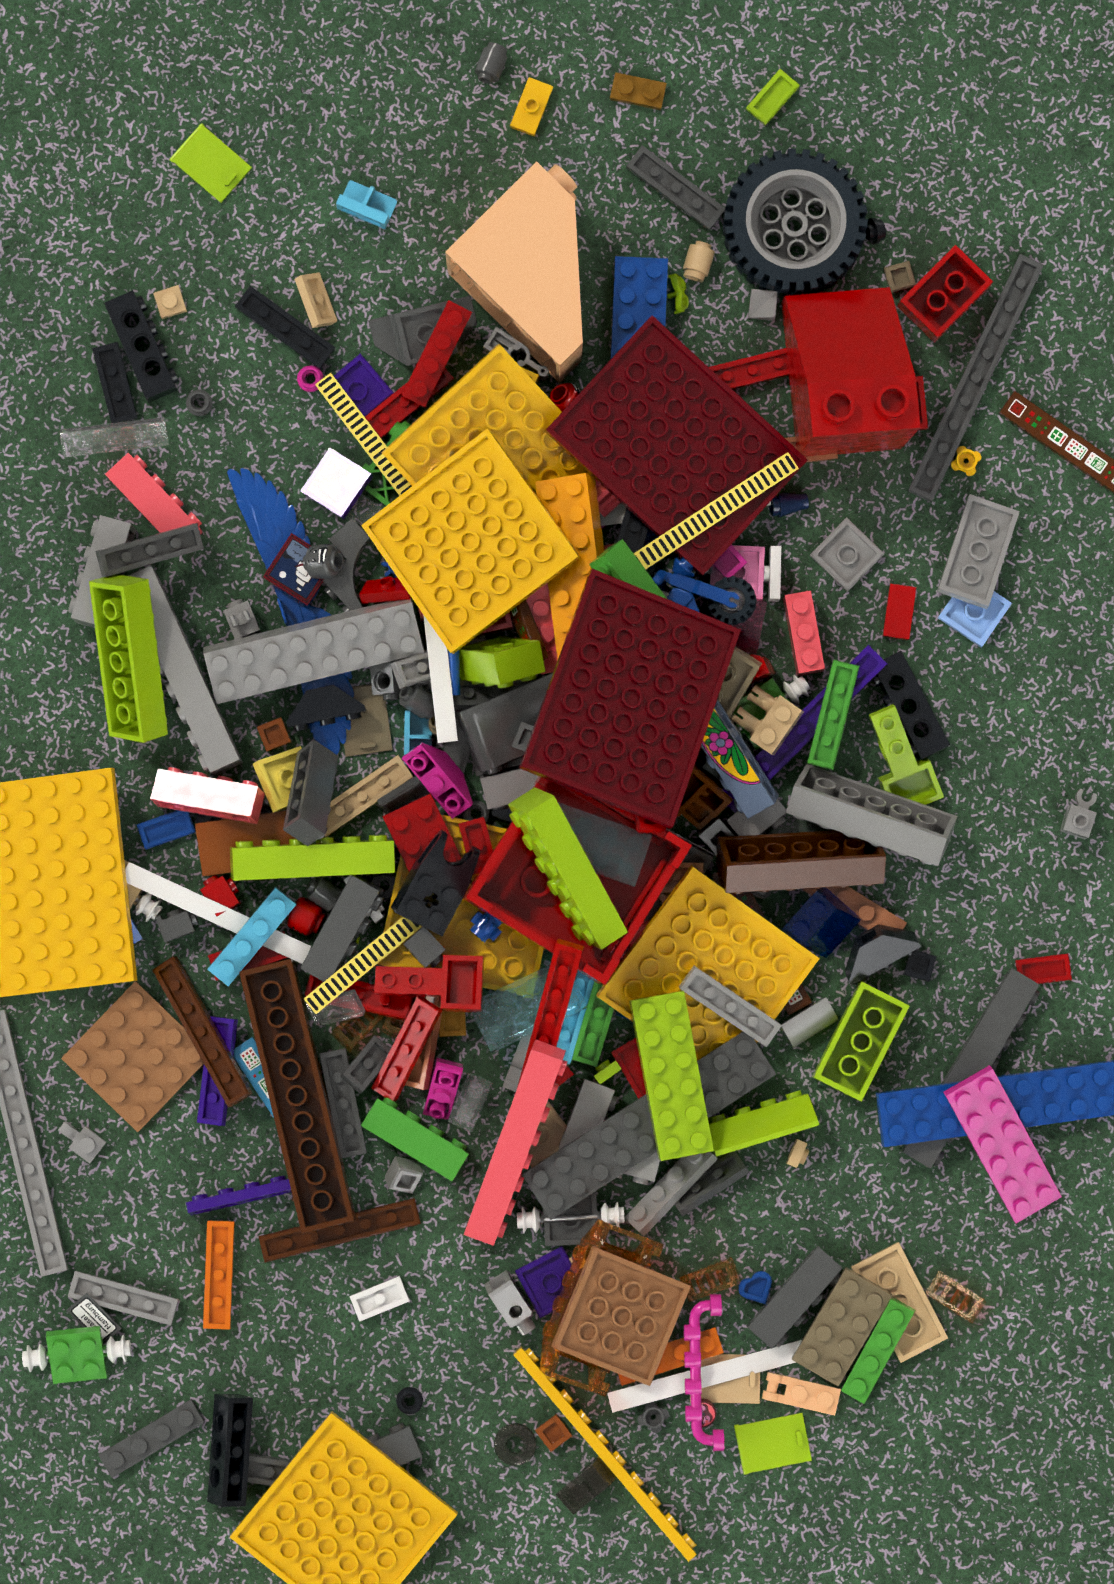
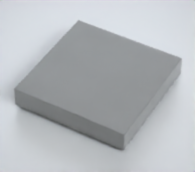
M846 517L809 556L848 592L884 553Z

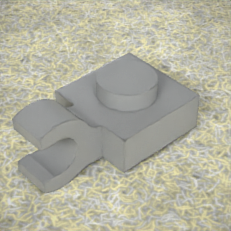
M65 1121L58 1129L59 1132L73 1141L69 1148L89 1164L106 1144L104 1139L87 1126L80 1132Z

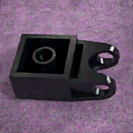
M440 830L433 837L418 860H415L391 906L395 913L441 936L445 933L469 887L480 855V849L473 846L459 861H446L443 852L448 834L443 830ZM434 893V899L427 903L424 897L426 895L431 896Z

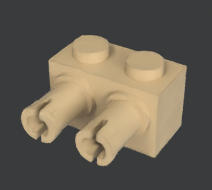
M755 685L752 691L759 696L756 697L749 693L747 700L752 701L765 710V718L759 720L744 710L743 707H740L737 713L743 719L734 715L731 721L751 733L750 740L771 755H775L804 711L784 697L774 698L759 688L758 685Z

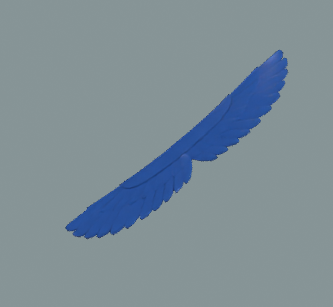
M241 468V475L237 471L229 469L227 474L237 499L236 502L267 570L291 533L310 545L309 537L305 536L303 523L299 521L297 524L295 509L293 505L288 507L287 499L282 491L277 494L272 482L268 480L266 485L264 479L258 473H255L253 477L252 473L247 469ZM273 585L286 626L331 616L330 613L321 608L310 606V603L306 607ZM319 590L317 591V593L315 594V596L313 597V599L311 600V602L315 599V597L317 596ZM349 671L301 683L303 695L310 689L334 685L351 697H354L353 688L347 679H352V673ZM344 716L335 718L336 723L326 726H320L319 722L311 723L310 729L314 740L337 755L340 751V742L342 744L346 742V729H351V720L346 721Z

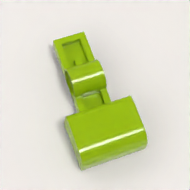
M892 704L869 714L878 738V745L890 769V773L877 778L881 790L924 805L944 798L931 761L927 757L916 761L895 705Z

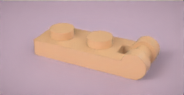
M772 1372L767 1373L766 1380L768 1385L767 1389L763 1390L762 1399L835 1416L841 1392L840 1388ZM779 1383L786 1385L784 1395L777 1393Z

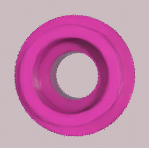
M305 366L299 371L297 382L302 390L315 392L319 390L315 384L324 377L319 368ZM314 375L316 378L315 382L312 384L307 383L306 377Z

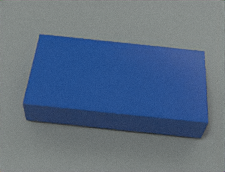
M179 810L137 824L145 850L196 832L190 813Z

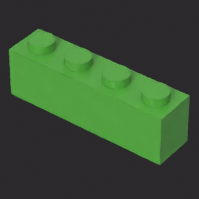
M623 539L608 547L589 564L592 569L666 598Z
M384 1097L383 1100L377 1098L361 1126L450 1181H453L469 1155L465 1151L467 1145L453 1138L452 1142L442 1137L445 1133L444 1131L432 1124L427 1128L419 1123L422 1119L421 1117L409 1110L404 1114L397 1109L399 1104L389 1098Z

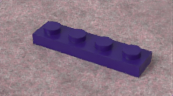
M210 1016L234 1058L238 1019ZM204 1065L197 1123L226 1126L228 1106Z
M286 1176L271 1178V1183L260 1185V1182L245 1184L244 1189L234 1191V1188L219 1190L218 1195L208 1197L207 1194L196 1195L192 1197V1201L186 1202L187 1211L193 1216L292 1193L289 1179H286Z

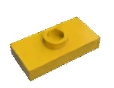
M529 77L511 121L510 128L535 137L553 86Z

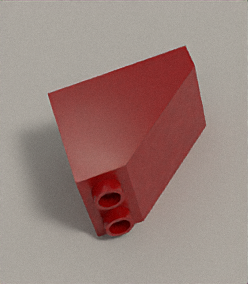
M890 287L785 296L781 304L790 373L789 383L796 449L805 457L902 449L921 426L915 372Z

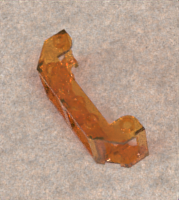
M598 1219L581 1239L580 1244L574 1248L572 1265L570 1270L565 1272L562 1279V1291L560 1296H557L553 1302V1314L550 1321H547L544 1325L540 1371L549 1377L606 1397L610 1384L604 1382L606 1373H610V1370L555 1349L551 1346L592 1246L641 1266L651 1267V1256L660 1257L664 1244ZM611 1229L642 1242L635 1250L628 1251L609 1244L605 1240ZM559 1355L588 1366V1385L555 1373Z

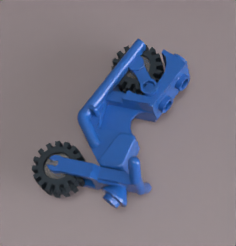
M676 557L674 558L673 574L659 570L653 577L654 582L662 591L666 589L667 583L675 587L668 594V600L700 612L694 595L707 599L712 615L717 620L734 626L746 622L748 618H751L756 609L757 599L752 586L744 579L737 578L736 576L724 577L712 586L689 578L695 576L691 572L693 567L683 558L681 560H678Z

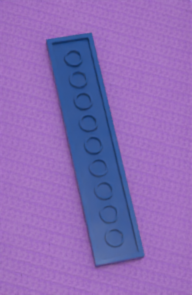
M1114 1060L997 1076L1024 1127L1114 1115ZM961 1081L876 1093L882 1146L890 1147L967 1136L943 1093Z

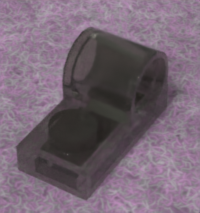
M598 1456L574 1479L561 1488L556 1496L574 1515L610 1486L616 1476Z

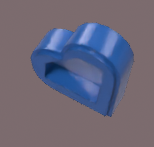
M758 1271L753 1274L752 1278H745L740 1281L738 1285L739 1293L746 1299L766 1304L772 1284L771 1277L765 1271Z

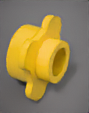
M960 446L956 450L957 456L951 462V467L954 471L960 470L965 472L967 476H973L976 473L975 467L977 462L981 460V454L978 451L974 452L967 449L965 446ZM964 459H968L969 462L964 463Z

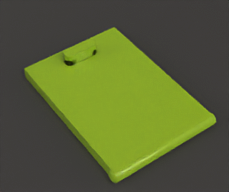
M202 123L169 159L220 203L252 169L249 164L211 133Z
M803 1413L734 1425L744 1475L812 1461Z

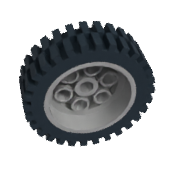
M796 148L788 149L787 154H782L781 150L775 151L771 158L765 155L760 158L758 164L753 162L749 165L747 172L741 173L736 185L734 184L730 191L723 217L725 247L730 251L729 258L732 263L736 262L738 272L740 274L745 273L747 275L746 280L751 284L754 281L758 283V289L766 290L767 288L778 292L777 296L780 293H787V296L810 294V292L814 291L815 293H821L825 287L831 288L839 278L842 279L848 270L853 267L865 240V231L868 219L865 217L867 207L866 204L863 205L862 203L864 196L862 191H857L858 183L854 178L850 180L847 177L849 171L845 167L841 170L836 167L838 162L832 158L829 162L823 160L825 154L818 152L816 157L811 156L810 150L803 149L802 154H797ZM789 194L795 195L798 203L792 206L788 205L784 201V197ZM811 205H818L822 209V214L813 216L809 213L808 208ZM773 210L776 212L777 218L773 221H768L764 218L763 212ZM791 220H796L800 223L801 229L791 231L787 227V223ZM821 231L825 235V240L816 242L812 239L811 233ZM774 235L779 238L780 244L776 247H771L766 243V238ZM799 246L803 249L804 255L794 257L790 253V248Z

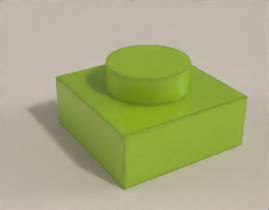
M607 1059L595 1068L598 1073L594 1077L599 1084H602L620 1071L621 1067L616 1060L610 1063Z

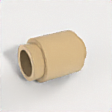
M696 241V244H690L683 266L685 271L683 276L696 282H704V278L708 277L715 251L711 250L710 244Z

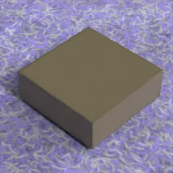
M909 261L883 268L892 294L911 289L916 285Z

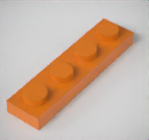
M207 1221L203 1329H231L235 1221Z
M716 1327L701 1332V1360L724 1353ZM683 1337L668 1342L655 1375L684 1366V1352L690 1351V1341H684ZM618 1374L622 1386L635 1382L633 1379Z

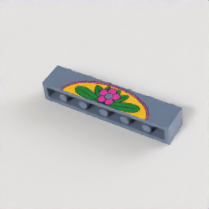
M717 699L701 746L706 752L705 757L708 764L713 769L716 768L720 774L722 786L725 790H730L735 798L734 804L740 813L744 812L748 819L775 804L779 795Z

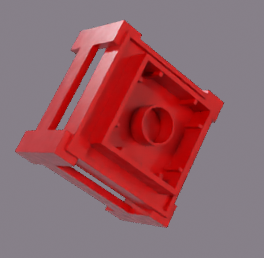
M538 776L533 784L534 787L555 796L624 926L627 927L628 933L602 950L593 945L589 946L583 940L579 941L571 929L574 926L571 919L566 918L560 910L559 904H561L559 897L553 895L547 886L548 877L536 866L534 861L537 858L533 850L530 851L522 840L524 833L513 822L510 823L479 875L475 877L463 899L481 911L495 917L552 954L558 939L584 946L578 971L598 984L606 985L620 963L619 959L692 845L670 831L651 834L637 833L635 814L602 802L605 804L603 805L590 796Z

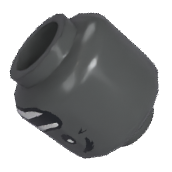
M332 544L313 545L308 548L306 555L303 557V567L310 577L314 579L334 578L344 566L342 552Z

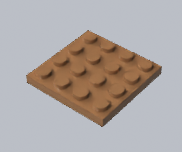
M137 981L119 997L61 1058L137 1132L204 1065L184 1027Z
M592 1246L551 1347L650 1386L691 1286Z

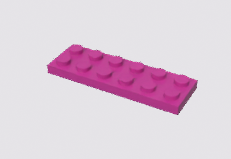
M990 1065L943 1092L1015 1223L1020 1222L1062 1197Z

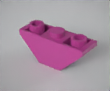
M422 742L402 757V760L452 819L472 806L473 802L463 772L446 752Z
M437 1058L423 1115L431 1116L435 1119L449 1120L463 1072V1064Z

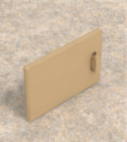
M719 1354L701 1360V1367L744 1355ZM751 1371L748 1376L702 1388L701 1398L708 1399L712 1403L760 1404V1372L755 1373Z

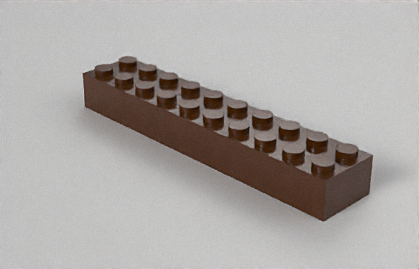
M287 959L240 971L239 974L301 1233L306 1234L357 1221L295 961Z

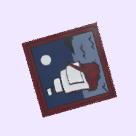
M291 533L264 574L263 579L308 607L324 579L311 578L304 569L303 557L311 545Z

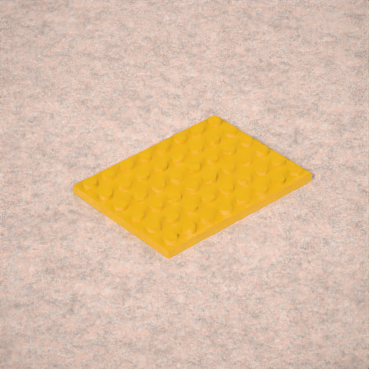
M115 768L0 782V997L137 981Z

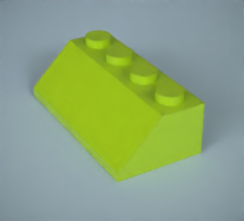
M801 1090L785 1094L786 1100L776 1102L775 1098L760 1102L761 1107L751 1110L750 1106L734 1110L735 1115L725 1118L724 1113L710 1117L709 1127L714 1148L713 1154L717 1157L818 1126L819 1122L809 1095L807 1093L802 1095Z

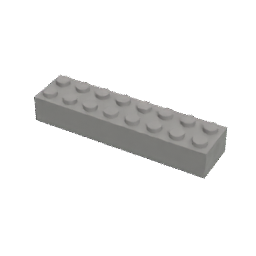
M150 565L128 575L149 580L160 674L162 676L166 675L169 682L165 683V687L173 701L177 699L180 705L176 707V711L181 722L184 725L188 723L190 727L187 735L192 746L195 749L199 747L202 755L197 757L203 770L216 776L243 764L157 572Z
M411 599L387 601L203 647V655L216 704L424 653Z

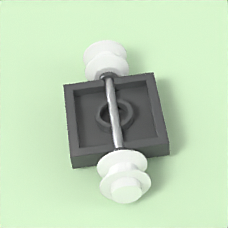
M595 1191L552 1220H550L544 1209L540 1217L539 1210L535 1206L531 1212H526L522 1207V1212H517V1229L523 1228L524 1234L527 1228H532L537 1233L541 1222V1225H544L545 1246L598 1244V1222H600V1219L605 1229H608L609 1224H616L619 1229V1223H624V1207H618V1202H616L614 1208H609L604 1203L600 1214V1211H597Z

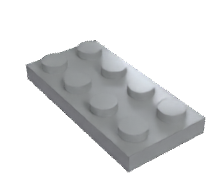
M969 494L937 592L987 609L1020 511Z

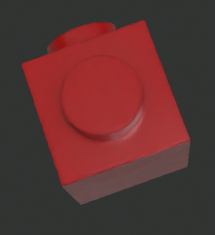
M213 875L203 882L205 887L200 889L204 897L230 909L241 904L236 896L239 889L231 878L226 880L223 875L219 878L217 875ZM225 911L215 913L216 917L224 913Z

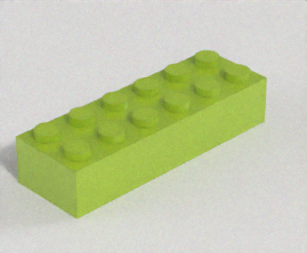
M114 574L89 581L109 736L145 743L168 735L149 580Z
M534 787L509 803L508 806L512 812L509 814L514 825L517 828L520 827L524 833L522 840L530 851L533 850L536 855L535 864L548 877L547 886L553 895L559 897L561 904H559L560 910L566 918L571 919L574 925L571 929L579 941H585L589 946L593 945L602 950L628 933L555 796Z
M369 835V840L360 841V836H343L342 842H334L332 837H323L309 846H306L297 839H289V844L280 845V840H262V846H253L251 841L235 842L236 847H230L231 879L233 881L395 873L394 840L387 839V835Z
M684 991L629 1000L658 1160L664 1161L714 1151Z

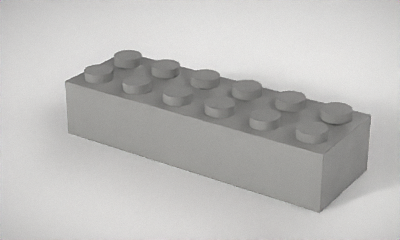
M809 764L805 765L793 787L786 813L793 815L798 820H808L824 829H834L842 832L847 837L859 838L868 841L873 846L885 847L894 850L899 855H908L919 859L924 864H934L939 866L948 847L958 817Z

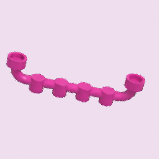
M710 1294V1300L700 1301L693 1307L690 1312L689 1324L684 1325V1341H690V1351L684 1352V1367L690 1368V1379H685V1395H691V1406H685V1421L691 1422L693 1436L698 1442L703 1445L713 1446V1451H724V1429H713L712 1435H708L702 1430L700 1316L704 1311H710V1316H722L721 1294Z

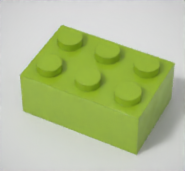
M498 636L463 646L459 650L461 680L471 681L473 685L484 683L485 686L497 685L498 688L513 686V681L519 679L521 681L536 679V674L546 672L540 640Z

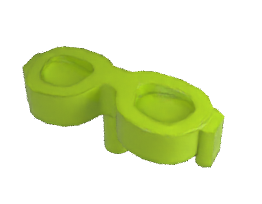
M678 274L668 275L675 292L668 293L667 296L669 299L675 297L676 311H674V314L684 312L689 305L688 296L684 292L686 290V283Z

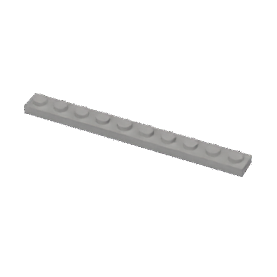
M1 1010L0 1108L42 1277L69 1269L6 1010Z

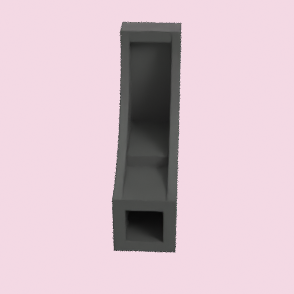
M351 519L329 539L330 543L335 545L346 559L343 569L336 577L323 580L327 585L324 591L334 601L337 598L345 605L342 608L344 612L363 608L356 594L354 576L358 559L365 547L371 542L370 537Z

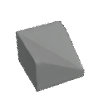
M751 289L748 318L774 321L778 292Z
M395 1156L385 1174V1180L389 1189L413 1194L423 1175V1171L418 1161Z

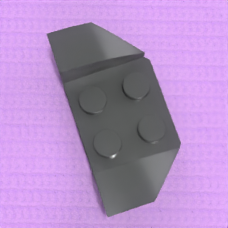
M471 296L450 300L472 312L451 355L459 353L477 321ZM448 301L368 320L374 346L406 366L416 364Z

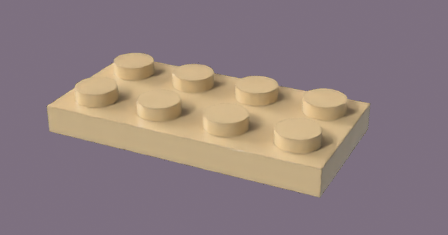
M899 1242L851 1266L854 1272L891 1292L892 1297L916 1310L894 1349L900 1363L948 1339Z

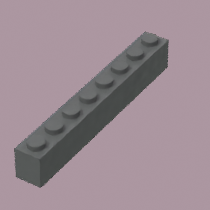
M1013 968L1007 971L941 1084L963 1081L989 1065L993 1070L996 1069L999 1060L996 1059L1001 1050L1005 1052L1011 1044L1013 1038L1010 1037V1034L1014 1027L1019 1029L1024 1022L1026 1014L1023 1012L1028 1004L1032 1006L1040 994L1037 988L1040 984ZM954 1138L905 1144L901 1152L931 1169L933 1165H939L945 1154L942 1151L946 1142L951 1143Z

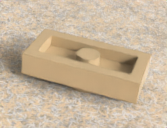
M320 272L300 275L295 278L312 328L329 326L336 323L337 318Z

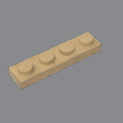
M399 755L331 801V811L328 815L325 837H328L376 804L379 798L413 778Z

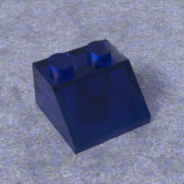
M826 887L815 890L782 929L806 949L827 958L861 921V918Z

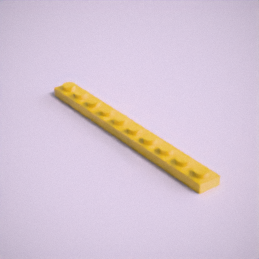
M521 1346L513 1355L687 1561L689 1562L697 1554L693 1548L697 1545L687 1533L683 1536L676 1529L679 1523L669 1512L664 1515L659 1509L662 1503L652 1492L647 1494L641 1486L644 1482L635 1471L630 1474L625 1469L624 1465L627 1462L617 1450L614 1453L606 1446L609 1443L608 1439L600 1430L596 1433L588 1425L592 1422L582 1409L579 1412L576 1411L571 1405L574 1399L565 1389L559 1391L553 1384L557 1381L553 1374L547 1368L542 1371L536 1362L539 1361V1358L530 1348L525 1350Z

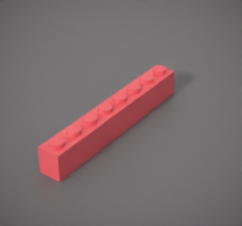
M535 1039L464 1235L493 1246L497 1237L503 1238L508 1224L503 1222L505 1214L511 1216L516 1200L511 1199L514 1191L519 1193L522 1187L524 1177L520 1176L522 1168L528 1170L533 1154L528 1152L531 1145L536 1147L542 1131L537 1130L540 1122H546L550 1108L546 1107L548 1098L551 1100L555 1098L559 1087L558 1084L554 1083L557 1075L563 1076L568 1062L563 1060L566 1050Z

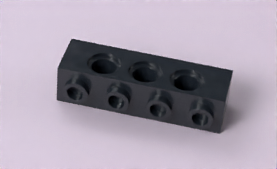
M132 290L105 302V307L147 402L150 403L177 391L175 383L179 382L173 367L167 368L164 360L169 357L163 344L157 345L154 335H157L158 332L152 319L147 321L143 312L148 309L142 296L136 297ZM131 316H136L140 319L139 324L134 328L126 326V321ZM141 340L150 342L149 349L144 352L136 349L138 342ZM152 364H158L161 367L160 372L155 376L147 374V369Z
M902 651L883 659L887 665L872 681L876 687L881 686L885 694L882 696L885 706L895 705L914 757L917 756L919 760H922L948 747L950 743ZM891 677L901 679L903 683L901 690L895 691L890 688L889 679ZM905 700L911 701L915 706L914 713H904L901 709V703ZM923 724L927 729V735L923 738L917 737L913 732L914 725Z
M241 1394L214 1395L207 1502L221 1507L246 1506L253 1408L252 1397Z

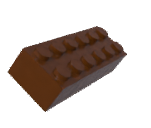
M832 830L718 837L716 865L726 893L741 894L743 892H768L771 890L793 891L804 888H844L853 885L872 886L884 884L886 855L883 847H876L868 841L850 838L842 832Z

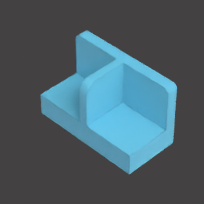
M352 180L348 182L343 195L340 194L336 202L338 210L383 229H386L397 204L396 199L375 191L374 186L368 188Z
M405 710L404 755L422 742L432 746V732L429 729V719L419 718L409 710Z

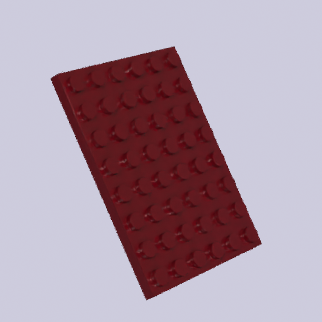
M653 315L544 431L658 537L787 452L799 469L808 461L805 456ZM799 469L674 552L679 557L688 561L693 569L702 577Z
M591 569L519 768L671 829L674 826L741 629Z

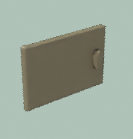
M372 684L352 687L355 694L353 698L365 705L366 712L361 713L362 718L351 720V729H346L345 756L393 750L387 704L383 700V696H372Z

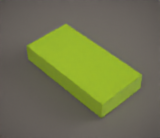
M779 69L750 102L746 110L766 126L797 91L800 85L783 70Z

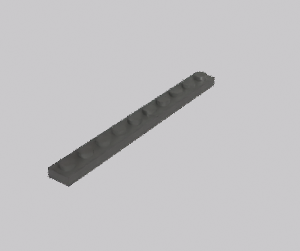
M1022 254L1018 256L908 492L929 502L933 501L1044 266L1043 264Z

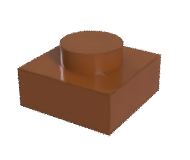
M281 717L257 727L266 752L291 743Z
M557 1414L535 1429L550 1452L572 1437L571 1432Z

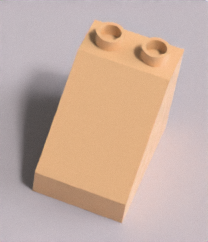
M536 162L445 252L448 274L513 338L524 344L529 349L530 355L541 366L547 367L549 374L560 383L582 361L583 338L575 200L577 197L573 193L577 185L557 164L546 171Z

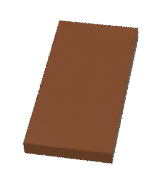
M287 810L260 814L257 824L230 819L195 823L202 876L231 873L230 847H236L235 842L251 841L253 846H262V840H280V845L289 844V839H296L283 830Z

